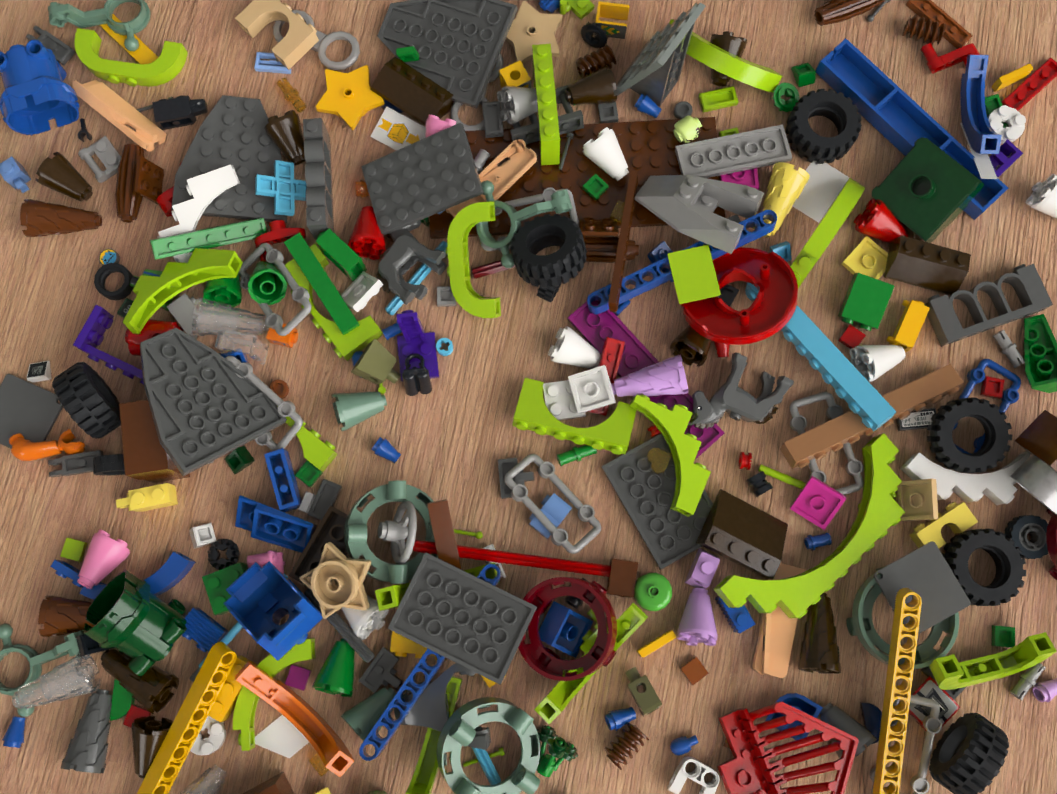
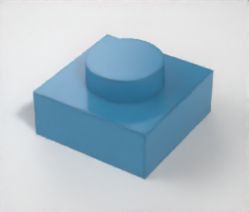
M785 241L770 246V252H775L786 262L792 260L789 242Z

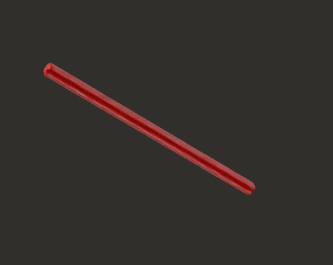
M415 540L414 552L437 554L435 542ZM457 545L460 558L610 577L611 565Z

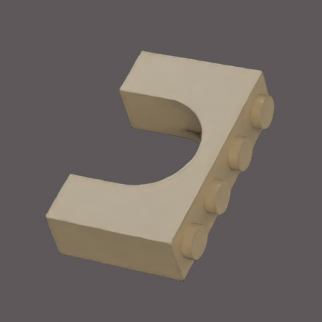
M253 0L235 17L236 21L252 38L273 21L289 23V30L286 36L271 51L276 59L290 70L319 41L316 29L310 23L307 25L300 14H294L291 7L287 3H281V0Z

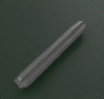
M308 588L304 593L305 596L321 612L319 602L313 595L312 590ZM336 612L326 618L366 663H369L375 657L373 652L354 634L353 630Z

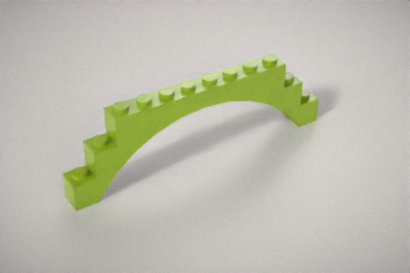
M884 433L874 436L862 448L865 474L863 497L851 529L835 551L817 566L799 575L780 580H756L736 575L726 576L713 590L729 608H740L748 600L759 613H771L778 605L788 618H802L807 613L806 609L810 605L820 601V595L824 591L827 592L835 585L834 582L838 578L845 576L848 573L847 569L851 565L858 563L862 559L861 555L864 552L870 551L875 546L874 542L877 539L883 538L888 533L887 529L890 526L900 522V517L905 511L891 495L898 490L897 486L902 480L888 465L895 460L894 456L899 450Z

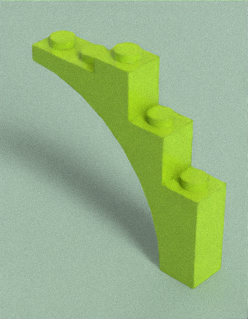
M195 248L188 263L167 262L160 277L140 275L133 289L137 296L123 323L132 334H140L146 322L168 300L194 285L209 280L236 278L243 262L234 250Z
M636 395L632 398L629 406L643 413L655 424L671 450L675 464L676 484L670 509L687 517L692 516L695 513L711 471L706 470V466L700 463L694 464L702 442L697 440V437L692 434H684L692 412L680 404L674 405L668 410L666 405L656 404L645 395Z

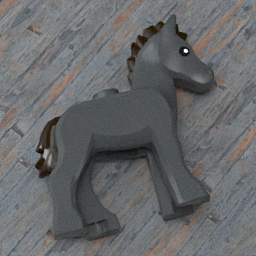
M421 221L387 234L393 245L386 249L384 256L379 262L376 274L377 279L383 284V291L387 293L391 291L396 294L405 305L410 303L414 297L422 300L428 291L426 286L422 284L413 285L403 279V275L417 261L439 275L447 267L446 263L442 261L447 256L444 251L428 249L423 244H420L410 233V231L421 225Z
M733 353L731 373L727 377L725 384L714 393L710 401L706 399L702 391L698 390L693 393V413L688 425H694L695 428L699 429L712 428L715 423L718 424L725 412L729 413V417L738 421L741 419L746 422L764 424L773 418V414H776L778 408L774 405L782 402L783 396L793 385L794 381L785 376H779L777 387L772 392L775 377L764 371L760 376L762 381L761 393L757 398H754L751 394L738 387L748 358L739 353Z

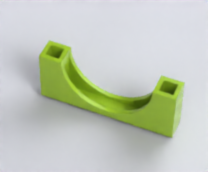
M551 44L532 45L533 82L537 95L541 166L555 165L560 163V133Z
M313 244L310 249L324 269L329 262L318 246ZM295 259L285 264L297 284L308 290L311 303L310 313L314 317L312 322L318 329L322 327L325 331L322 335L329 344L331 342L334 343L336 348L333 350L339 358L344 357L348 361L355 352L362 351L372 340H377L383 335L381 329L370 315L358 321L360 326L343 335L334 321L326 319L316 310L313 301V287Z
M529 378L524 379L513 418V426L519 430L535 431L539 435L554 436L558 440H570L578 445L586 444L597 450H609L617 455L626 454L636 415V409L629 406L630 404L619 401L613 414L599 425L588 428L572 427L557 420L547 409L543 399L544 382Z

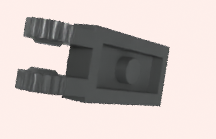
M36 25L33 30L40 37L36 39L30 34L26 35L29 41L39 40L46 49L52 50L56 60L62 65H65L76 53L71 47Z
M97 450L61 456V458L48 460V465L50 466L62 464V470L49 472V477L93 472V458L103 456V451Z

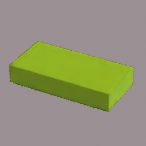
M734 86L699 93L698 96L703 113L736 106L739 103Z

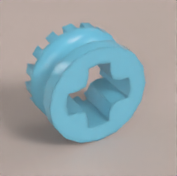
M441 338L436 343V349L441 356H448L453 352L452 341L448 338ZM442 343L449 344L447 351L444 349L440 350Z

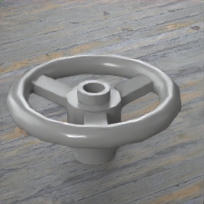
M403 501L398 506L393 521L386 520L385 522H380L378 526V538H382L383 541H391L392 557L395 563L400 565L405 564L410 558L416 538L417 516L411 501Z

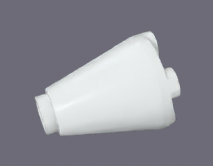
M606 127L599 133L595 141L590 139L583 145L584 150L582 152L613 179L615 178L619 181L629 173L628 165L614 131Z
M1052 174L1044 182L1039 181L1032 187L1033 193L1025 203L1031 208L1057 219V175Z
M566 326L558 330L555 337L557 338L555 346L552 345L547 354L551 357V361L587 369L598 367L601 357L598 350L572 328Z
M859 345L849 351L851 363L868 382L876 380L905 358V350L900 345Z
M368 595L370 607L367 610L341 608L354 634L361 640H365L373 630L381 629L386 623L384 618L389 612L388 609L379 611L377 601Z

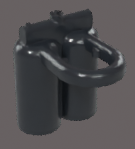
M417 353L410 354L405 359L406 369L402 373L406 394L409 396H415L418 392L429 394L432 391L429 371L424 367V358ZM413 358H418L420 360V368L413 367L410 369L411 364H409V361Z

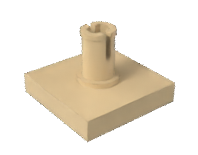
M936 479L902 481L897 486L898 504L905 511L900 517V521L938 519Z

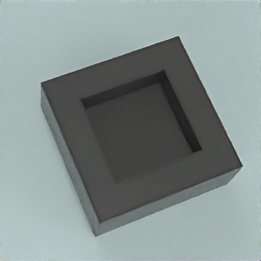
M616 102L598 104L600 123L618 122Z

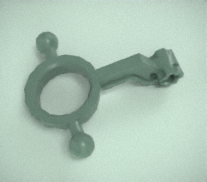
M107 0L104 8L86 12L70 4L51 2L50 6H48L49 22L52 26L64 27L67 22L79 28L108 24L109 28L115 33L127 35L124 45L129 51H136L139 48V42L134 38V34L142 31L147 26L151 15L150 9L144 0ZM134 2L141 6L140 13L131 21L118 23L112 19L113 11L122 3Z
M488 180L483 181L481 185L487 202H495V209L502 208L507 212L511 227L509 234L502 241L495 240L491 236L488 221L476 224V230L480 240L486 246L494 249L501 248L503 255L501 258L502 266L512 268L515 264L508 247L512 243L514 234H517L516 231L520 228L521 221L541 213L555 211L556 214L570 211L573 208L568 191H557L551 195V201L536 203L517 211L505 202L494 200L492 194L494 191L493 183Z
M6 623L0 625V639H2L4 646L0 651V662L9 653L19 652L27 658L30 664L28 678L17 688L6 687L0 681V692L2 694L18 696L20 704L17 707V712L20 716L28 717L35 710L34 704L28 701L26 692L31 690L39 681L42 664L68 654L71 657L79 655L76 637L83 635V631L65 636V643L59 644L53 650L38 655L30 646L22 644L13 645L11 640L13 628Z

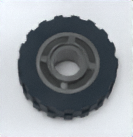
M1022 515L1008 522L1004 530L1005 538H1011L1015 542L1014 547L1020 548L1022 551L1020 554L1021 558H1042V556L1048 554L1046 542L1048 523L1045 519L1034 515ZM1028 533H1029L1030 536H1031L1030 541H1028V539H1027V534H1028Z

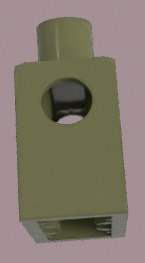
M376 339L367 345L351 370V373L377 385L383 383L385 379L395 384L401 375L392 369L397 362L396 358Z
M636 667L625 672L630 681L628 689L643 717L662 706L646 675L641 677ZM642 685L646 691L639 693L637 687Z

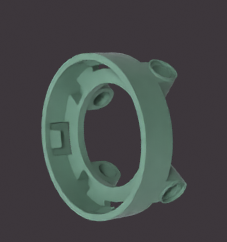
M388 481V484L376 487L361 496L351 508L344 528V541L349 557L351 559H358L362 555L365 560H371V566L376 569L374 572L368 571L367 576L378 581L390 582V584L409 583L425 553L419 552L414 558L400 565L384 562L371 552L367 544L366 524L371 514L379 506L388 502L411 501L425 523V541L435 542L427 503L434 501L420 489L407 485L406 481ZM372 495L375 498L365 506L362 512L357 510V507L362 508L368 501V496ZM431 554L432 556L438 558L437 554Z
M877 573V578H878V579L881 578V574H880V573ZM871 575L858 589L853 602L852 617L846 619V624L850 635L857 636L863 647L873 657L888 664L889 656L887 655H889L890 645L881 639L872 621L873 605L882 591L873 575ZM959 612L932 626L928 637L916 646L914 669L928 667L936 658L944 657L950 651L958 635ZM943 631L947 633V637H944L940 644L941 648L936 651L933 647L939 641ZM905 657L898 660V665L905 662Z
M496 697L475 699L457 709L445 723L437 744L439 770L451 790L455 794H520L522 791L526 794H534L540 784V779L535 775L540 759V739L537 729L533 724L534 719L513 703ZM493 704L497 705V711H485L477 714V708L482 709ZM492 721L508 724L516 731L521 743V756L516 769L507 779L498 784L480 785L474 783L467 778L461 766L460 754L462 746L466 747L472 742L476 735L475 728L481 724ZM446 752H450V765L452 772L448 773L444 766H447Z

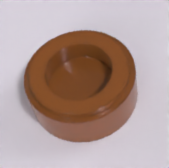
M274 380L269 386L281 399H284L289 393V386L283 380Z

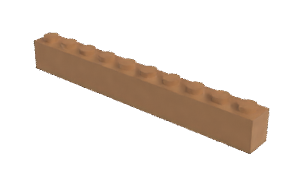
M951 364L946 365L883 395L882 397L896 411L894 416L882 425L883 428L890 426L898 418L900 420L907 418L910 412L914 410L919 412L925 409L927 404L931 402L936 404L943 400L944 396L949 395L951 397L960 391L959 387L964 382ZM849 411L784 442L780 450L792 469L797 466L802 468L808 465L810 460L814 458L819 460L825 457L827 452L831 450L836 452L844 447L843 444L848 442L853 444L860 439V436L864 434L869 436L877 430L873 431L871 428H867L857 413Z

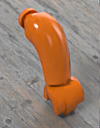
M70 429L62 433L58 441L32 442L24 439V436L20 433L9 438V443L12 445L11 453L22 461L42 459L62 454V451L67 455L83 453L85 450L83 442H70L76 438Z

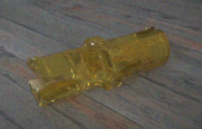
M281 78L284 84L279 80L277 86L285 94L286 100L292 103L297 112L304 111L307 106L300 98L297 89L291 86L287 78Z

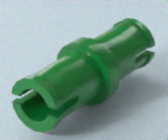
M583 445L578 448L575 446L572 447V450L557 454L556 456L559 465L563 466L573 461L579 462L581 458L592 454H597V450L589 445Z

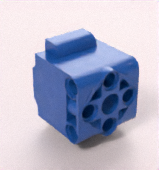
M270 561L263 567L255 562L226 589L231 597L223 604L252 638L277 661L296 644L305 642L308 632L323 619L322 613ZM289 614L286 623L279 625L282 617Z

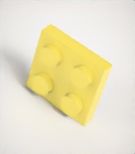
M866 236L841 265L853 275L860 273L878 280L886 270L888 253Z

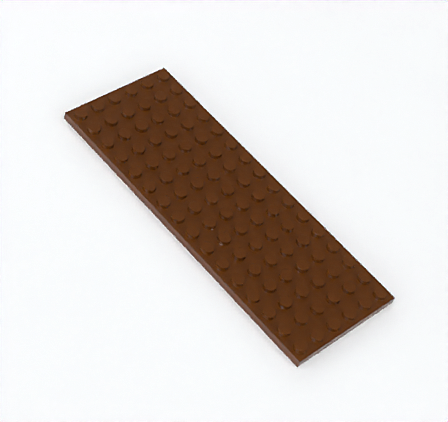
M715 117L698 118L702 125L700 127L701 133L699 137L690 143L717 138ZM681 119L584 124V128L570 132L574 134V137L570 141L562 170H559L560 163L541 166L540 141L526 144L528 149L531 148L536 153L537 161L498 200L507 202L542 194L548 187H552L555 190L568 189L573 194L578 220H583L585 217H591L595 220L612 218L617 221L618 228H621L630 171L638 172L637 193L650 176L681 175L675 147L688 143H680L673 133L675 123ZM606 127L614 131L628 165L629 173L619 181L615 178L613 179L582 152L584 150L583 145L590 139L595 141L599 133ZM514 128L503 129V137L486 138L485 130L465 131L473 159H475L480 149H484L490 154V157L482 167L483 170L512 143L510 130ZM567 133L560 135V162L567 142ZM506 157L497 165L500 166L501 164H503L505 161L508 160V157ZM595 174L609 185V188L596 201L582 189L583 185ZM720 176L707 178L721 181ZM635 200L631 228L668 225ZM536 203L518 206L514 208L517 211H519ZM717 206L713 213L725 218V209ZM446 210L440 214L436 213L429 216L431 239L447 238L454 216L447 213ZM503 210L500 215L495 216L496 221H488L491 236L508 235L510 232V218L507 212ZM552 211L541 213L528 219H525L521 221V227H523L524 223L528 220H534V217H543L545 214H550V216H554L556 212ZM569 211L559 214L561 217L570 218ZM476 225L470 230L468 237L478 236Z

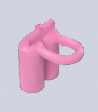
M269 550L266 553L247 556L248 568L255 562L263 567L270 561L284 575L283 565H285V561H283L282 552L277 553Z

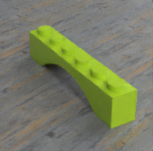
M289 416L285 417L287 419L285 423L292 427L295 421ZM303 422L296 435L303 448L304 458L324 472L338 455L333 451L336 447L327 440L323 443L319 439L321 435L313 429L308 431L304 427L306 423Z

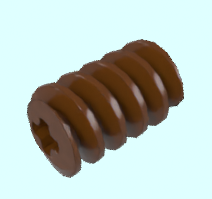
M915 14L912 18L910 15L902 36L909 32L910 39L917 35L916 41L923 37V43L930 39L932 45L935 41H937L938 45L945 32L946 24L943 23L939 26L938 21L932 24L931 19L925 22V17H921L918 20V15Z
M606 45L603 49L599 48L597 52L593 51L590 55L586 54L584 58H578L576 66L578 73L583 78L603 66H608L611 69V63L613 62L615 65L617 63L612 49Z
M630 723L627 724L629 731L621 730L624 737L616 736L618 743L610 742L612 750L605 747L608 758L620 770L622 768L619 763L628 764L625 757L633 758L631 750L638 753L637 744L642 747L644 746L642 738L650 740L636 725Z

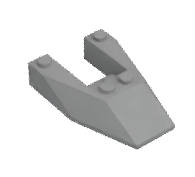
M690 175L650 176L635 196V200L676 231L732 254L739 243L744 225L713 212L718 206L748 219L756 215L759 210L764 192L747 185Z

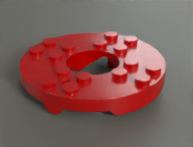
M740 247L735 249L732 254L726 253L714 259L713 264L719 289L734 281H745L757 287L759 291L757 298L749 308L741 311L734 310L718 296L681 304L686 321L703 337L723 344H750L774 335L789 322L797 306L798 284L790 265L775 252L768 253L759 249Z

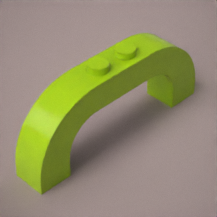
M77 28L75 34V50L82 63L96 77L114 84L125 83L133 87L136 85L152 87L165 84L179 74L184 67L188 55L182 43L164 41L161 55L152 63L135 64L108 60L99 57L102 40L95 30Z
M478 202L468 205L459 211L450 224L447 236L448 247H446V257L449 261L447 275L450 277L453 296L465 311L481 318H497L501 316L500 297L489 298L479 295L473 289L470 281L469 232L480 222L496 221L495 202Z
M1044 632L1028 636L1021 643L1008 650L963 662H958L954 654L936 658L929 668L940 689L952 690L1013 675L1039 664L1057 651L1047 633Z

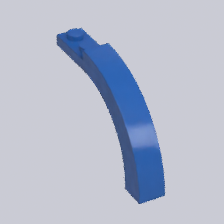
M172 552L164 565L144 580L150 585V592L157 597L179 583L196 562L180 552ZM54 560L50 566L56 570L55 573L60 577L72 579L74 585L82 588L79 594L94 600L107 585L100 582L98 585L93 586L92 589H88L77 582L79 579V569L63 560Z

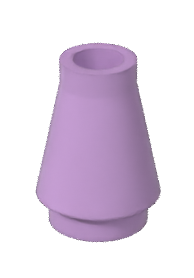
M1057 678L1039 682L1033 687L1032 692L1038 701L1042 703L1050 702L1057 695Z

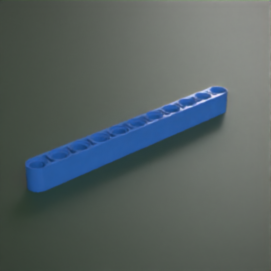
M765 210L739 222V224L744 225L735 249L772 232L777 222V214L772 210ZM767 219L770 220L772 223L767 224L763 220ZM753 228L755 231L749 232L746 229ZM699 241L685 249L704 246L708 244ZM709 245L712 260L727 253ZM668 257L624 277L619 304L672 280L673 276ZM662 268L669 269V272L662 273L660 270ZM646 276H650L652 280L645 281L643 280V278ZM611 284L589 294L587 304L591 313L600 314L609 310L608 295L610 294ZM632 284L635 288L630 290L626 286ZM596 300L601 302L598 306H593L591 304L593 301Z
M488 564L481 570L477 578L496 586L501 578V572L496 565ZM489 569L497 571V576L494 579L486 577V572ZM430 649L426 650L361 744L359 754L362 759L370 761L381 754L446 657ZM431 654L437 657L435 666H429L427 663V658ZM418 672H422L425 675V681L422 684H418L415 680ZM405 690H410L413 694L410 702L403 699ZM393 708L400 710V717L397 720L391 717V710ZM380 726H385L388 730L385 738H382L378 733ZM368 744H372L375 747V754L373 756L366 753Z

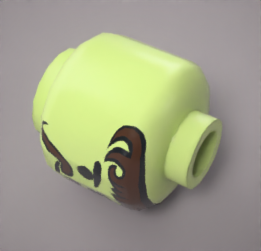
M687 115L675 123L673 133L680 143H690L700 136V127L702 125L697 117L693 118Z

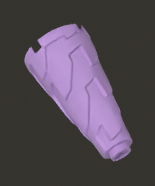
M681 355L668 358L662 362L630 373L627 376L615 379L614 383L611 384L614 395L617 394V397L689 393Z

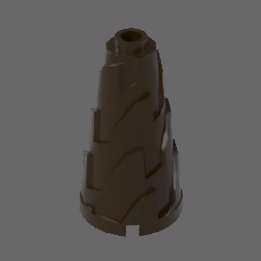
M822 593L820 601L810 605L808 609L798 669L811 673L816 671L821 674L841 673L839 646H837L836 626H834L831 599L827 597L826 593Z
M115 649L105 651L101 656V665L104 670L118 680L119 684L133 695L132 697L142 704L143 708L152 714H154V711L156 713L159 712L174 696V693L170 691L172 687L177 689L179 685V678L174 674H170L154 665L143 676H139L128 666L132 660L131 657Z

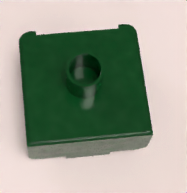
M921 137L915 141L914 147L885 180L872 190V197L875 200H882L898 220L925 242L931 243L968 206V203L983 188L984 183L929 139Z

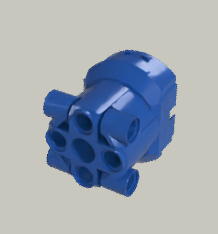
M31 40L25 46H11L5 54L0 51V73L5 87V91L0 96V110L4 117V122L12 130L25 135H34L51 130L48 120L55 118L57 127L71 124L78 120L80 105L76 102L78 100L76 92L71 86L63 82L67 72L56 60L52 50L46 49L39 40Z

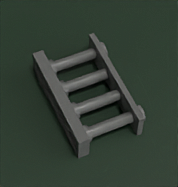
M569 85L555 89L556 103H562L566 112L565 115L558 116L560 135L584 128L582 111L573 112L570 102H567L564 92L567 91V86ZM535 113L529 116L530 125L521 127L519 121L512 124L514 129L510 130L512 142L516 139H522L526 144L539 141V122Z

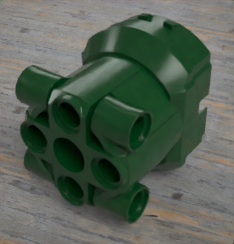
M125 569L102 589L89 606L85 620L94 626L91 627L85 623L84 634L98 642L102 648L116 647L131 657L132 660L128 664L129 668L135 674L143 676L156 661L162 660L168 655L173 647V643L187 630L185 626L186 619L183 616L186 608L176 599H172L166 604L150 592V585L145 580H140Z

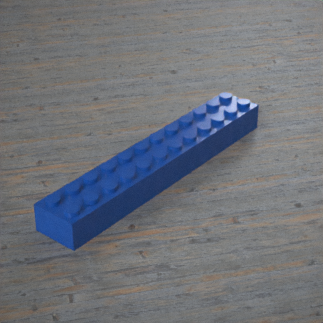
M846 38L820 61L815 70L816 74L838 94L841 92L844 94V97H849L853 101V106L856 105L859 109L858 113L904 156L914 147L917 139L925 137L984 183L983 188L963 210L973 220L979 217L1008 189L998 178L981 179L974 161L975 157Z

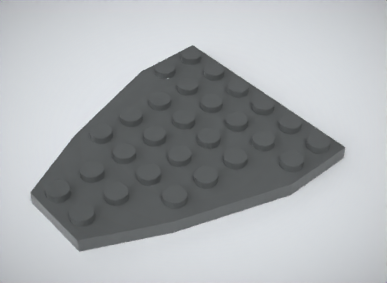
M408 0L390 4L377 36L398 59L399 57L396 55L397 48L414 46L419 53V60L404 63L454 95L452 101L477 109L518 8L517 5L501 0Z
M222 95L201 124L175 175L172 206L194 198L187 191V179L233 165L240 184L225 190L217 196L202 215L246 220L264 218V221L268 222L285 220V223H287L286 215L274 214V197L255 195L256 175L274 177L275 160L282 161L279 148L264 129L265 125L268 124V117L260 99Z
M178 328L141 342L140 354L144 388L159 442L183 476L286 422L287 419L278 413L277 405L247 377L245 378L246 374L215 350Z

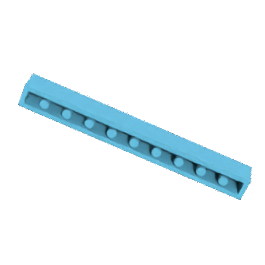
M747 283L745 292L747 297L753 301L757 298L759 291L753 284ZM796 306L793 316L781 329L785 339L792 342L796 346L797 352L809 360L810 366L822 374L823 380L833 386L838 397L844 398L850 410L862 418V422L867 428H871L873 431L877 430L896 413L895 409L811 319Z

